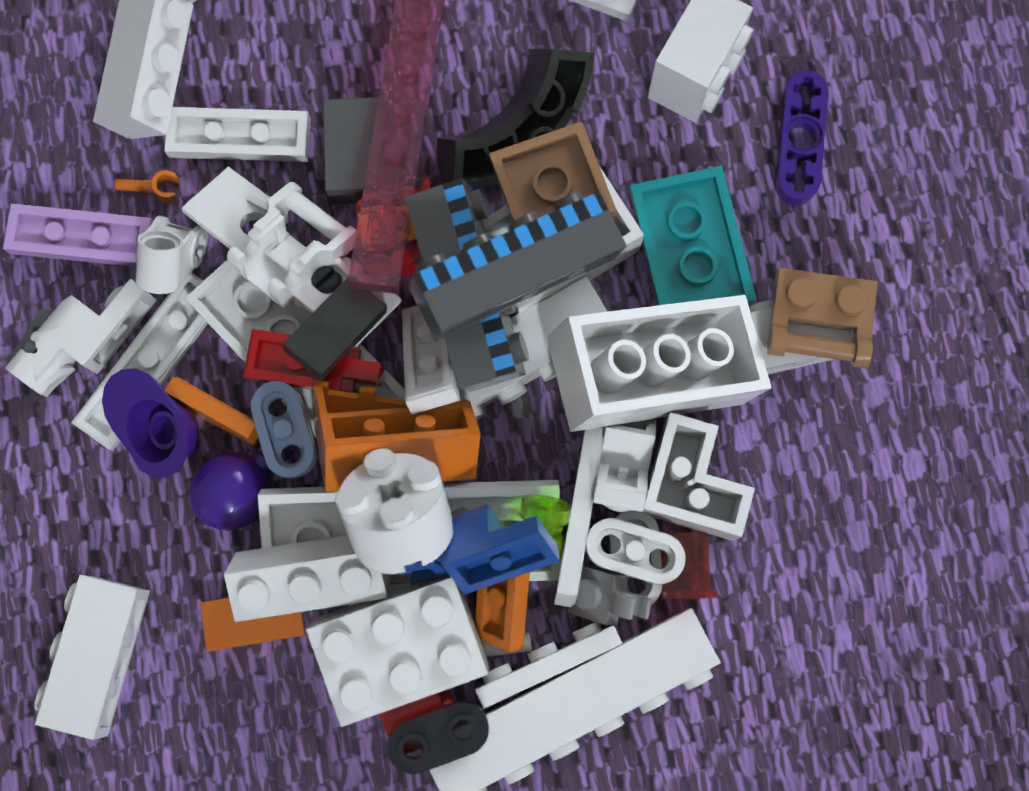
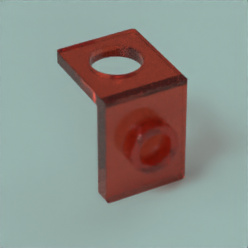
M706 532L666 533L676 538L682 545L685 552V566L675 580L662 584L661 601L718 598L717 590H711L708 534ZM661 551V567L664 568L667 564V556Z

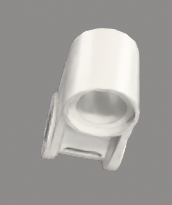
M157 216L152 225L140 234L137 239V286L146 292L155 294H167L179 289L180 284L194 268L199 267L202 263L208 244V232L200 225L192 229L170 223L167 217Z

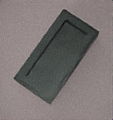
M348 276L283 343V351L322 381L387 313V305L351 276Z

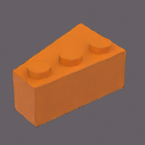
M314 380V429L325 492L339 491L347 476L364 463L366 455L381 448L389 449L393 453L418 455L435 463L439 469L442 482L476 479L480 431L471 401L460 399V401L411 415L405 400L376 396V388L360 386L359 393L329 390V382Z

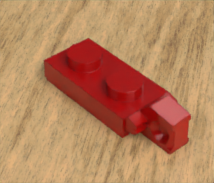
M257 329L251 330L243 378L264 383L280 381L287 383L291 387L314 390V380H319L283 351V343L291 334ZM353 348L322 381L329 382V390L354 393L356 383L382 387L385 367H382L380 362L360 360L362 350Z

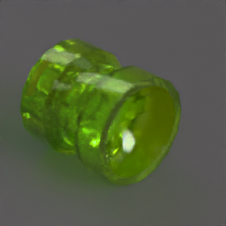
M532 494L522 497L519 511L520 517L525 520L537 515L558 545L559 559L563 557L565 538L562 536L563 526L569 523L571 505L562 499L546 495Z

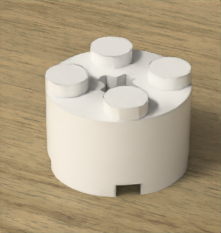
M385 448L376 449L367 454L364 458V463L347 476L335 496V501L352 548L360 562L373 571L385 574L406 572L404 566L421 561L422 566H425L437 559L445 551L452 539V515L439 469L435 463L418 455L393 453Z

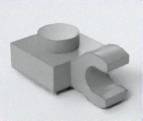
M583 564L575 605L568 607V613L603 625H618L619 617L632 620L633 616L649 619L652 599L624 591L626 575L590 564Z

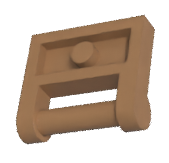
M779 267L775 276L767 355L783 357L785 352L850 361L851 367L867 369L873 352L872 331L878 281ZM788 322L853 331L852 342L788 333Z

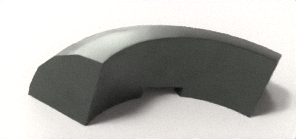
M529 49L528 61L520 86L509 104L499 115L481 128L470 133L453 137H437V161L443 183L462 178L473 189L496 184L498 181L490 163L489 153L566 127L573 113L579 111L586 95L595 53L559 49Z

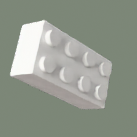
M746 295L570 316L547 336L570 432L667 417L670 412L681 415L743 405L772 388Z

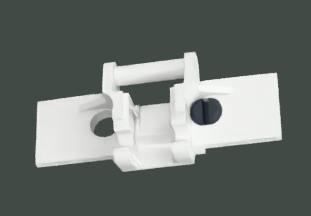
M228 166L182 207V212L230 249L227 259L232 268L282 308L294 303L300 309L304 307L313 313L348 276H351L387 305V313L354 347H357L401 303L400 297L346 256L357 244L360 232L352 226L344 227L302 195V188L295 182L286 184L273 196L269 197ZM292 210L331 241L324 245L320 241L314 240L307 247L302 245L286 231L285 225L289 222L288 211ZM258 220L253 225L254 228L248 232V235L242 231L245 223Z

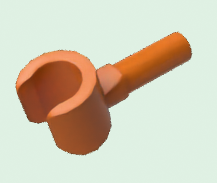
M162 170L157 172L152 180L117 178L114 186L116 190L154 194L157 200L168 204L175 202L177 196L175 193L161 192L159 190L160 185L164 182L177 184L180 182L174 172Z

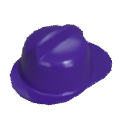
M136 368L121 369L110 376L104 386L102 405L105 418L112 431L128 450L142 472L153 478H167L178 472L186 457L193 455L199 449L197 443L199 427L194 411L180 401L169 397L162 386L150 374Z

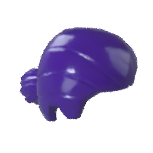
M293 446L287 449L285 453L286 460L295 451ZM258 451L254 456L240 452L220 454L206 461L197 470L190 485L189 500L194 514L201 522L213 528L230 531L246 527L255 520L259 514L258 494L260 490L271 489L268 472L271 470L266 464L263 451Z

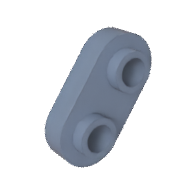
M280 381L265 383L256 390L252 397L251 413L266 464L272 472L283 478H301L313 469L317 460V449L302 398L287 383ZM279 400L286 401V412L279 417L273 416V404ZM292 446H298L301 452L299 460L295 463H287L285 459L287 449Z

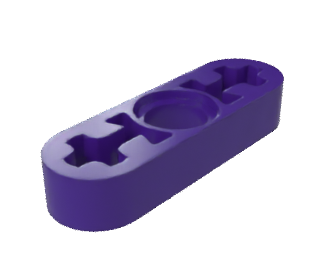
M810 70L795 73L789 79L782 98L775 189L781 200L790 205H803L809 202L821 184L828 85L820 74ZM801 85L809 86V93L816 96H813L807 106V114L798 115L801 110L802 96L795 92L799 91ZM794 128L807 129L813 135V146L807 149L796 148L789 140V132ZM797 161H805L802 166L801 178L802 181L809 182L801 192L794 191V184L786 182V180L792 178L796 170Z

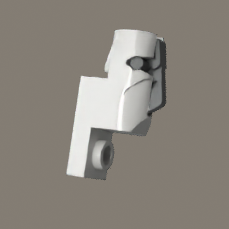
M131 278L124 286L117 287L108 296L105 302V310L100 316L71 295L63 300L55 310L41 309L37 312L22 340H19L8 359V365L5 368L20 381L47 398L55 387L75 371L73 365L76 361L98 374L157 300L150 293L140 289Z

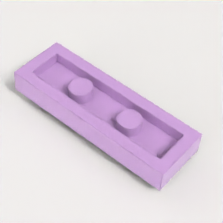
M11 203L3 249L9 254L136 267L138 236L152 225L153 220L147 217Z

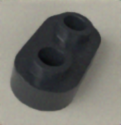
M459 700L404 720L394 728L388 741L389 758L398 770L407 774H420L471 755L480 750L488 738L489 722L487 715L478 704L468 700ZM460 720L468 721L473 727L472 734L467 738L457 737L453 732V726L456 722ZM407 740H419L423 744L424 751L419 756H409L404 750V743Z

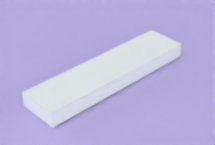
M191 272L180 284L179 289L168 294L71 422L107 449L111 451L115 449L120 440L112 431L104 415L102 405L104 386L110 376L121 369L133 368L150 374L161 386L208 324L185 299L188 294L203 282L202 279Z
M606 426L584 430L554 601L555 605L572 607V605H575L578 595Z

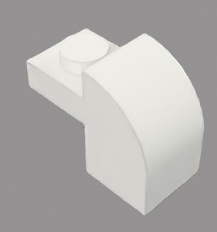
M656 418L606 426L593 503L603 504L608 509L618 512L629 510L644 511L647 497L648 470L656 437Z

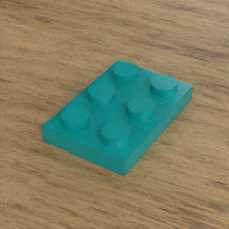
M722 166L630 185L629 195L636 223L644 234L642 248L657 306L746 295L748 306L754 305L757 299Z

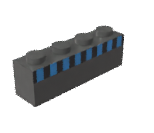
M462 178L405 197L423 261L440 253H444L446 259L464 252L462 246L466 242L486 233L482 219L488 218L484 197L479 189L473 190ZM515 305L444 338L458 389L472 392L526 375L523 362L529 360L528 349L521 332L514 333L509 314L515 313Z
M600 191L585 198L582 197L580 192L571 194L553 205L555 211L538 218L536 212L526 214L508 225L509 232L492 238L489 232L481 234L466 242L462 246L464 250L462 253L446 259L444 253H440L420 262L416 266L418 272L413 274L408 287L435 342L616 259L627 245Z

